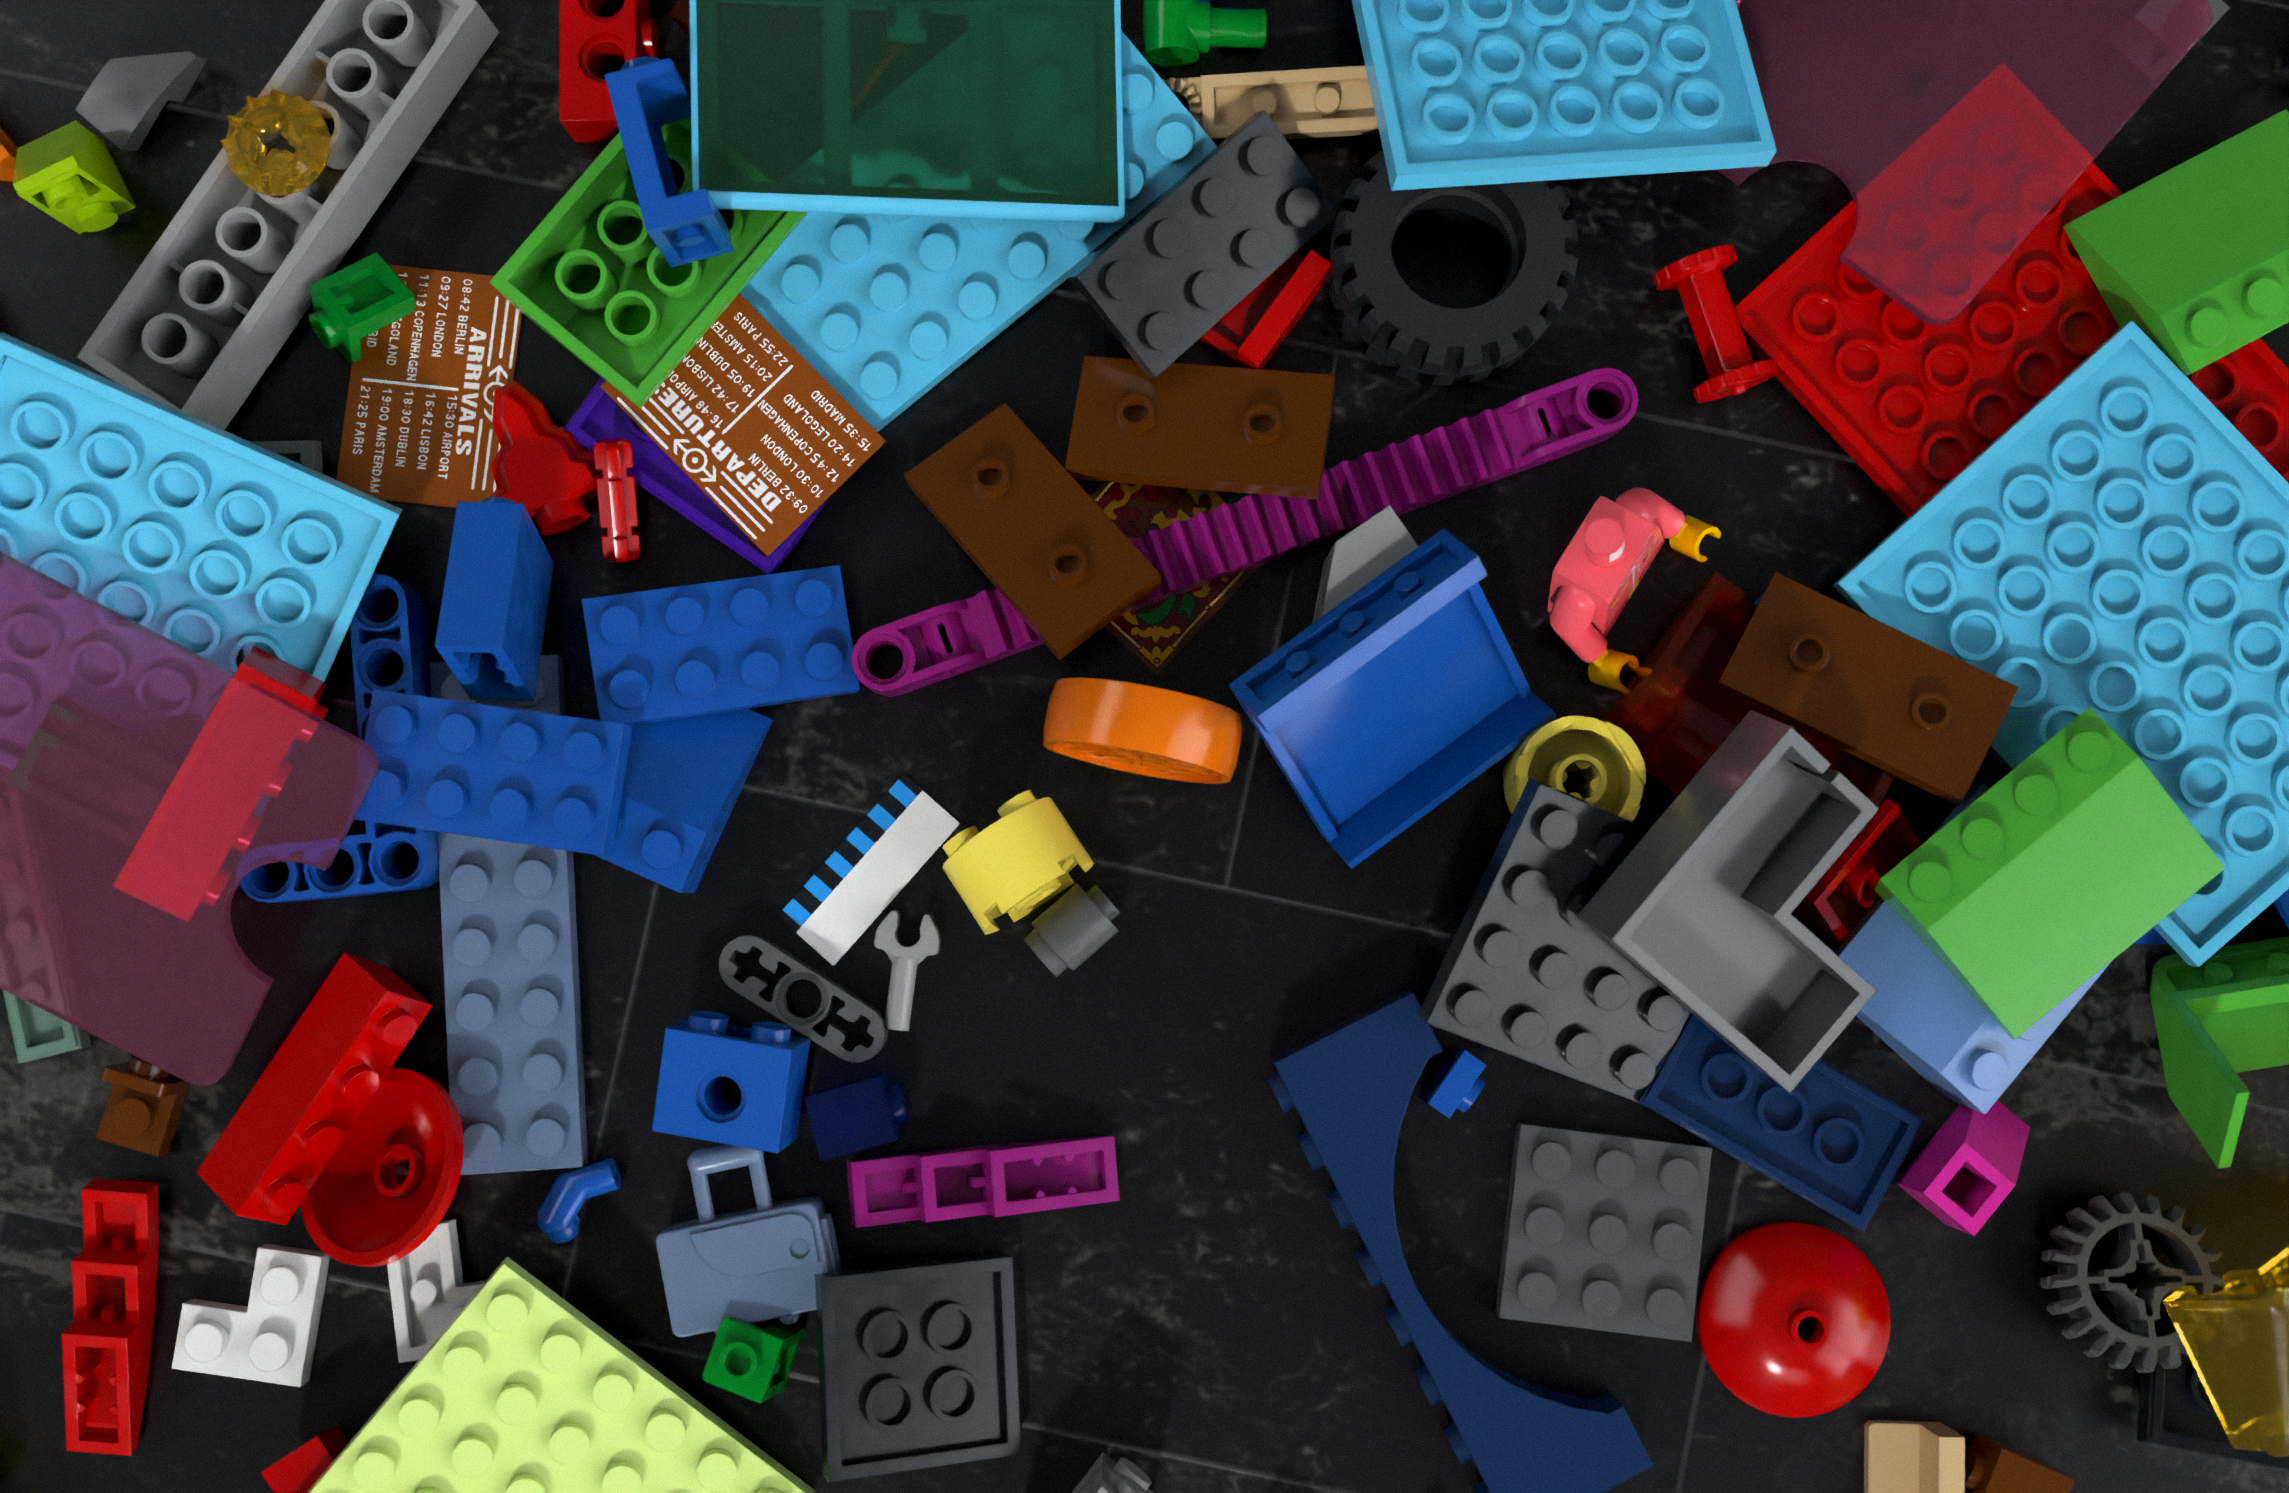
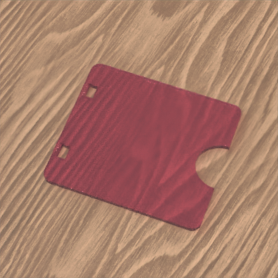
M2207 0L1736 1L1777 149L1769 165L1783 161H1807L1821 165L1836 174L1849 189L1856 212L1853 237L1839 260L1920 320L1931 325L1951 323L1964 311L2201 39L2209 28L2213 16L2211 6ZM1764 167L1718 169L1717 171L1739 186L1751 174Z
M0 551V988L190 1084L197 1086L211 1085L230 1070L274 981L273 978L259 970L246 957L236 941L230 915L235 890L250 871L268 863L298 862L314 866L323 871L330 868L377 774L378 759L376 753L362 739L235 675V673Z

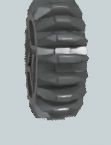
M2130 1192L2114 1194L2112 1202L2100 1195L2088 1199V1211L2080 1207L2070 1209L2066 1213V1218L2071 1228L2057 1226L2050 1232L2051 1238L2062 1250H2046L2042 1252L2040 1257L2047 1265L2057 1268L2056 1275L2040 1279L2039 1284L2042 1288L2047 1290L2058 1289L2060 1296L2059 1301H2054L2047 1305L2046 1311L2051 1315L2067 1313L2071 1318L2064 1325L2061 1335H2064L2067 1339H2072L2086 1334L2083 1343V1354L2093 1358L2099 1357L2106 1351V1359L2110 1368L2125 1369L2131 1361L2138 1373L2153 1372L2157 1362L2164 1369L2180 1367L2181 1353L2187 1357H2197L2202 1354L2204 1349L2198 1336L2212 1338L2221 1332L2217 1324L2208 1316V1313H2225L2230 1307L2223 1299L2213 1296V1288L2227 1286L2230 1278L2221 1273H2211L2209 1262L2217 1261L2222 1252L2217 1248L2205 1250L2200 1248L2198 1242L2204 1237L2206 1228L2197 1224L2182 1229L2185 1209L2174 1206L2167 1208L2161 1213L2159 1197L2153 1195L2141 1197L2138 1203H2136ZM2112 1229L2114 1244L2107 1246L2108 1261L2105 1267L2100 1271L2087 1272L2089 1258L2094 1246L2104 1234ZM2143 1235L2155 1242L2164 1251L2174 1268H2168L2159 1263L2153 1255L2150 1240L2143 1239ZM2130 1273V1275L2138 1274L2141 1280H2156L2158 1284L2143 1286L2142 1289L2137 1290L2138 1288L2128 1289L2126 1283H2110L2108 1279L2123 1277L2125 1274ZM2179 1291L2177 1306L2171 1319L2162 1329L2156 1332L2154 1320L2161 1319L2160 1303L2163 1297L2169 1292ZM2092 1294L2101 1295L2109 1300L2114 1307L2117 1322L2124 1323L2125 1330L2116 1326L2101 1312Z

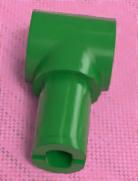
M1143 0L1144 58L1150 64L1163 67L1189 65L1198 60L1199 53H1208L1209 47L1264 48L1267 31L1265 8H1211L1209 1Z

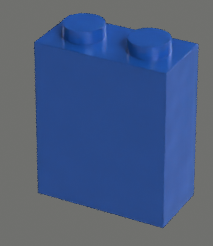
M500 497L485 498L481 502H457L435 647L471 700L535 701L554 562L524 503H516Z

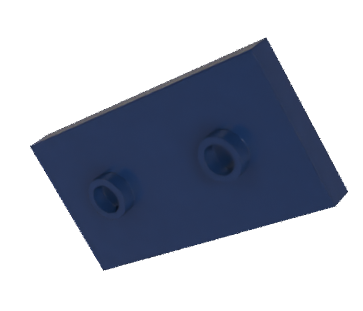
M1691 1012L1670 1054L1663 1058L1656 1069L1653 1080L1645 1087L1637 1100L1645 1107L1863 1233L1925 1122V1119L1820 1058L1789 1093L1751 1065Z

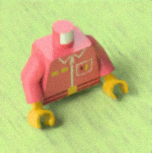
M1645 488L1629 489L1618 496L1615 502L1604 496H1600L1596 500L1552 572L1547 611L1550 613V624L1554 631L1583 662L1589 663L1588 676L1590 681L1621 692L1626 690L1625 686L1620 682L1621 669L1638 672L1639 662L1634 655L1607 648L1608 642L1605 637L1661 549L1665 538H1669V544L1673 550L1697 561L1705 562L1708 558L1699 553V544L1706 534L1717 539L1721 537V532L1717 527L1692 516H1685L1684 512Z

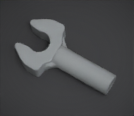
M893 910L879 925L874 941L875 947L884 950L892 961L884 1022L886 1029L909 1031L917 966L928 955L939 953L941 936L932 915L926 914L922 918L919 941L913 946L903 945L898 939L900 912Z

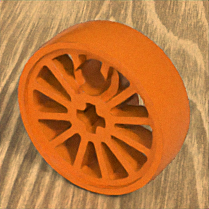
M1063 678L1056 681L1049 698L1043 728V745L1057 754L1118 771L1182 782L1223 784L1231 781L1237 766L1242 739V716L1238 712L1218 703L1167 689L1107 679Z

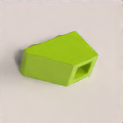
M76 120L17 148L13 186L18 196L78 234L107 229L117 222L119 215L136 207L106 143Z

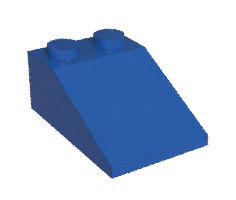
M741 709L631 725L633 728L612 857L595 856L678 893H695L773 720L750 709Z

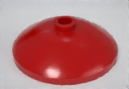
M391 1068L300 1205L305 1226L315 1244L334 1260L360 1267H378L390 1264L419 1247L436 1229L453 1200L460 1180L464 1155V1139L457 1108L451 1096L437 1081L413 1070Z
M1778 1221L1757 1226L1744 1232L1726 1245L1715 1257L1699 1289L1696 1305V1328L1699 1343L1708 1365L1729 1391L1746 1404L1760 1411L1781 1417L1801 1418L1833 1411L1851 1401L1864 1390L1877 1373L1884 1359L1890 1338L1891 1316L1888 1296L1878 1272L1865 1254L1843 1236L1816 1224L1800 1221ZM1806 1317H1813L1816 1323L1815 1331L1807 1338H1800L1798 1334L1799 1323Z

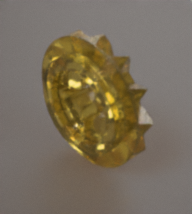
M272 89L270 95L259 98L246 96V105L236 115H227L230 125L227 138L220 140L227 154L229 162L227 167L242 183L252 190L271 196L293 194L312 184L324 170L330 154L329 130L321 114L300 95H288ZM283 127L281 135L289 141L288 144L296 150L293 154L286 149L282 152L279 149L273 148L265 156L267 147L260 141V138L257 136L258 132L265 133L267 131L271 134H276Z

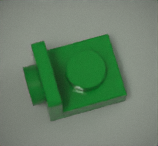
M377 252L310 285L314 313L309 315V322L314 333L326 348L336 347L350 364L363 359L362 338L416 311L414 295Z
M735 1317L723 1319L702 1375L703 1380L757 1403L765 1402L784 1391L805 1328L795 1324L785 1325L780 1321L768 1327L760 1328Z

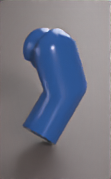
M609 1158L564 1172L556 1177L537 1210L538 1228L543 1233H546L547 1238L551 1242L566 1243L578 1234L580 1219L577 1215L585 1199L621 1188V1175L616 1161L613 1158Z

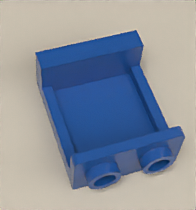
M652 56L639 57L624 63L621 66V71L605 74L646 231L671 267L733 252L734 248L728 226L707 188L680 195L677 190L662 134V127L668 123L691 118V96L672 59L660 60Z

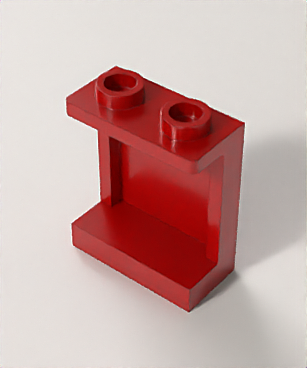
M1313 250L1309 252L1306 258L1295 252L1199 338L1198 341L1234 367L1263 369L1327 282L1331 263Z

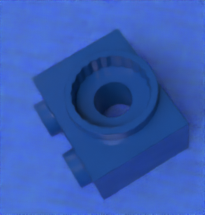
M692 1011L689 1017L666 1027L652 1131L779 1153L797 1140L811 1038L791 1035L790 1026L777 1022H753L752 1028L729 1025L728 1015L712 1011ZM723 1076L733 1079L739 1085L742 1096L740 1104L731 1103L724 1097L721 1091Z

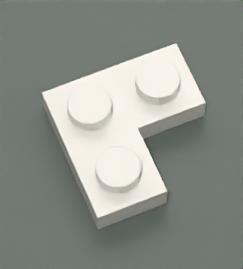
M456 1219L440 1221L436 1229L419 1247L403 1258L387 1264L399 1363L419 1360L486 1281L463 1283Z
M265 1244L258 1247L248 1306L200 1299H191L182 1303L171 1369L301 1387L310 1382L330 1257L323 1251L275 1244Z

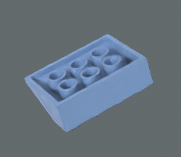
M1976 782L1967 792L1964 800L1952 810L1931 837L1990 788L1983 783ZM1881 897L1834 952L1876 990L1856 1016L1941 1095L1984 1115L2110 964L2108 963L2013 1040Z

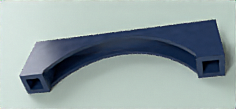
M1403 990L1270 1058L1277 1073L1266 1079L1282 1111L1285 1113L1293 1108L1296 1109L1306 1129L1305 1132L1297 1135L1296 1139L1313 1171L1323 1166L1325 1167L1335 1187L1334 1190L1325 1194L1342 1230L1354 1225L1365 1246L1354 1252L1370 1286L1373 1288L1381 1283L1384 1284L1394 1306L1383 1312L1401 1347L1413 1342L1423 1362V1365L1413 1369L1422 1390L1431 1406L1443 1401L1453 1423L1442 1429L1460 1464L1462 1465L1472 1460L1483 1481L1472 1487L1474 1493H1603L1653 1467L1654 1465L1624 1406L1610 1392L1595 1399L1560 1393L1528 1383L1496 1368L1470 1351L1445 1329L1430 1311L1416 1288L1404 1259L1396 1227L1393 1197L1395 1155L1401 1124L1413 1089L1428 1059L1443 1050L1431 1026L1418 1015L1421 1006L1414 993Z

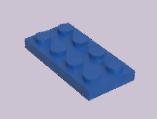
M840 565L581 599L600 721L631 726L858 693L860 690L858 678L852 667L853 644Z
M373 689L351 819L612 857L633 726Z

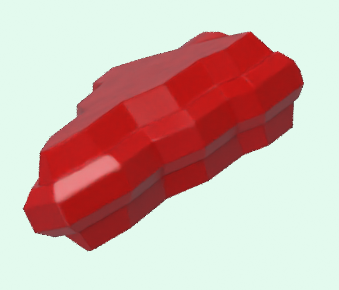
M516 381L495 389L492 425L501 448L491 464L497 489L490 497L506 498L516 503H524L533 523H537L541 535L561 533L582 524L590 517L585 502L597 496L595 477L596 475H602L601 469L594 468L593 452L587 451L583 445L575 440L570 432L563 430V427L555 426L546 406Z

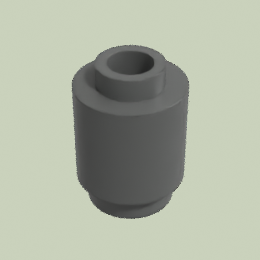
M1076 883L1031 923L1034 929L1023 939L1045 966L1058 977L1068 967L1074 971L1119 932L1111 921L1120 912L1096 884L1085 892Z

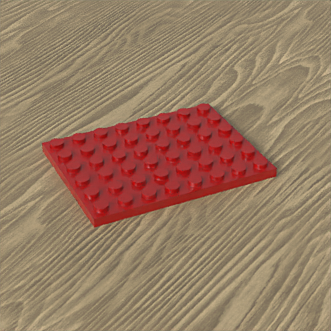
M2000 65L1734 307L1747 346L1760 360H1775L1779 372L1775 376L1908 518L2120 329L2063 226L2119 197L2123 193ZM2258 338L2186 376L2289 483V368Z

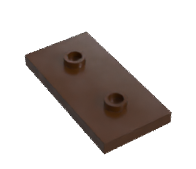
M1084 356L1065 469L1074 479L1320 500L1335 391V375L1173 362L1155 378L1147 377L1134 359Z
M1003 403L904 474L909 488L1059 660L1162 585L1160 573L1006 403Z
M1775 572L1715 688L1958 806L1964 800L2019 687Z

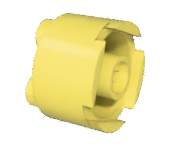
M1573 715L1551 721L1532 732L1520 746L1511 752L1504 765L1502 774L1503 788L1509 811L1513 814L1529 778L1566 792L1563 787V782L1568 778L1566 771L1571 773L1579 770L1583 774L1584 781L1580 782L1577 786L1579 793L1573 792L1569 794L1634 820L1641 806L1640 802L1644 785L1646 784V767L1641 752L1625 731L1607 721L1588 716Z
M1031 790L1024 791L1008 800L997 810L1001 819L981 832L978 831L976 826L969 827L956 834L942 847L949 857L942 868L984 934H991L1000 930L993 919L1008 913L1013 922H1016L1074 884V881L1068 872L1077 864L1080 865L1085 873L1094 864L1051 797L1037 800Z

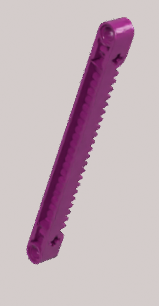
M1609 367L1595 369L1521 396L1497 409L1484 410L1472 418H1462L1447 427H1437L1427 434H1417L1405 442L1399 444L1392 443L1380 451H1370L1355 460H1345L1330 469H1324L1320 500L1250 494L1238 502L1232 504L1225 503L1213 511L1200 512L1185 521H1175L1166 528L1150 530L1138 538H1128L1160 573L1162 585L1121 615L1344 536L1389 505L1396 515L1399 516L1602 443L1616 435L1636 413L1639 402L1637 388L1631 378L1620 370ZM1598 393L1607 397L1613 407L1612 418L1603 419L1592 414L1587 405V395ZM996 588L993 590H983L974 597L935 606L874 628L863 634L854 645L851 660L853 671L861 683L878 695L892 697L903 695L1044 644V642ZM942 630H946L953 649L950 654L943 639ZM891 646L900 649L903 654V665L898 674L887 679L875 677L871 670V661L874 654L883 647Z

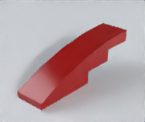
M93 1178L81 1189L84 1249L71 1261L74 1321L61 1333L66 1450L132 1456L138 1448L148 1384L155 1318L159 1248L158 1183Z

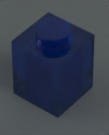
M887 1072L817 1090L804 1097L820 1161L896 1141L903 1134L900 1123L909 1121V1111L900 1083L890 1085Z

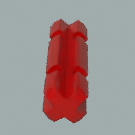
M611 437L598 440L593 445L594 468L601 469L602 475H596L595 477L599 523L601 528H607V533L601 534L602 555L606 561L628 563V561L638 559L641 554L640 533L633 531L632 527L639 524L634 473H628V468H633L634 466L633 449L629 440Z

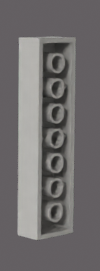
M325 0L84 345L77 358L122 386L225 430L311 306L310 285L333 274L498 35L499 31L478 2L475 0Z

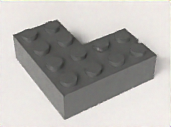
M1750 710L1577 916L1751 1065L1791 1093L1876 992L1869 983L1791 913L1879 809L1840 772L1829 768L1831 764L1791 726Z

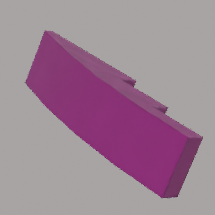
M1112 1135L972 1146L846 1160L851 1225L855 1228L921 1220L927 1223L988 1214L994 1217L1120 1201L1115 1140Z

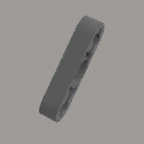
M759 935L741 936L730 941L722 950L719 958V972L728 987L807 1038H811L812 1041L840 1059L851 1063L864 1062L877 1055L886 1044L888 1029L885 1027V1017L877 1008L769 939ZM755 948H758L763 952L759 963L774 974L780 972L782 962L791 968V971L777 983L772 1000L763 994V991L770 987L771 982L759 975H751L746 980H742L738 976L742 965L735 960L738 952L751 953ZM797 980H809L820 989L822 995L821 1006L810 1017H801L794 1014L787 1005V991ZM835 996L845 1002V1006L836 1014L849 1022H855L862 1016L867 1017L871 1021L867 1032L874 1037L871 1046L861 1043L854 1049L849 1048L845 1044L849 1034L835 1023L828 1025L826 1034L817 1029L816 1026L826 1019L832 1011Z

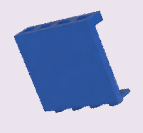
M1445 528L1229 684L1235 697L1320 834L1351 869L1520 746L1536 729L1557 718L1555 712L1532 692L1478 583L1487 576L1479 556Z

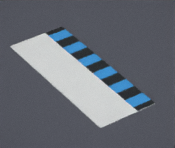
M903 774L777 916L834 966L960 823Z

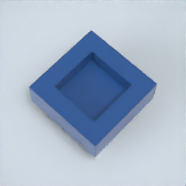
M1455 1046L1419 1098L1449 1119L1456 1108L1461 1112H1465L1474 1103L1484 1087L1485 1081L1479 1075L1486 1067V1064L1466 1050Z

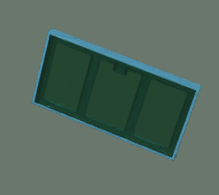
M689 0L692 188L689 192L707 188L718 209L1123 223L1126 208L1124 191L1120 0Z

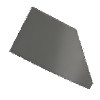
M183 51L109 59L75 110L121 150L138 151L167 100L184 102L208 58L202 52Z

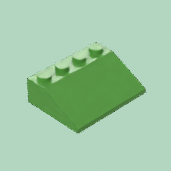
M2287 109L2063 226L2119 328L2133 321L2185 376L2289 322V111Z
M691 118L668 123L662 127V134L679 195L688 193L692 188ZM619 131L489 283L525 316L641 409L804 219L807 212L718 209L728 226L734 251L671 267L646 231ZM718 138L719 182L773 184Z
M2089 707L1879 879L1874 890L2002 1029L2015 1040L2221 873L2225 867L2141 758Z

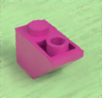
M1998 1100L1985 1115L1959 1104L1897 1180L1896 1184L1945 1225L1975 1236L2015 1187L2030 1127Z

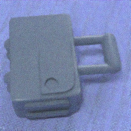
M722 1144L693 1151L687 1159V1167L691 1175L699 1219L670 1225L656 1238V1248L671 1327L677 1337H688L712 1331L717 1335L721 1321L728 1317H735L747 1323L779 1318L783 1324L792 1325L798 1321L803 1312L816 1310L815 1274L843 1271L832 1213L825 1212L824 1202L817 1195L772 1203L763 1156L764 1151ZM749 1166L757 1207L715 1215L707 1174Z

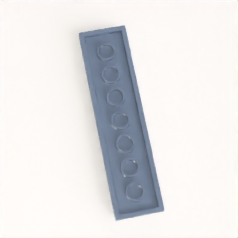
M541 655L535 701L471 700L446 662L430 663L431 697L566 716L564 658L562 656ZM437 832L449 1095L457 1108L463 1129L464 1155L461 1175L584 1167L588 1165L573 851Z

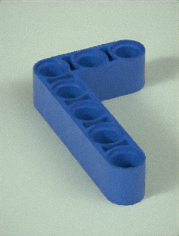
M373 574L350 625L360 764L373 689L431 697V657L427 608L424 598L416 588L381 574ZM395 592L399 601L398 610L391 619L381 622L377 613L378 604L386 594ZM399 654L404 664L403 674L396 683L388 686L383 679V666L390 657ZM365 821L366 834L264 844L254 847L244 855L239 864L238 879L241 888L249 897L259 902L269 903L301 902L421 890L432 886L439 880L437 831ZM407 844L413 845L419 856L418 867L409 878L400 872L397 864L398 855ZM345 850L353 859L354 871L351 878L343 884L335 876L334 862L338 855ZM281 857L288 865L289 877L285 886L278 890L271 881L270 872L274 862Z

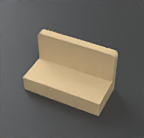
M1868 1420L1864 1425V1493H1965V1437L1942 1422Z

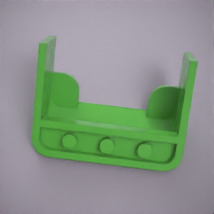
M2289 936L2222 946L2200 967L2188 965L2179 954L2164 956L2153 967L2149 994L2167 1092L2218 1169L2231 1167L2250 1091L2237 1073L2289 1065Z

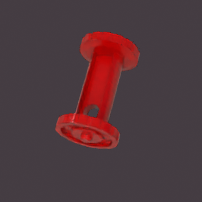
M1731 244L1716 246L1689 255L1669 264L1653 275L1657 290H1679L1706 366L1709 379L1693 389L1697 403L1710 402L1730 395H1739L1744 393L1746 389L1767 381L1779 373L1774 359L1754 362L1752 360L1722 275L1723 270L1738 260L1734 245Z

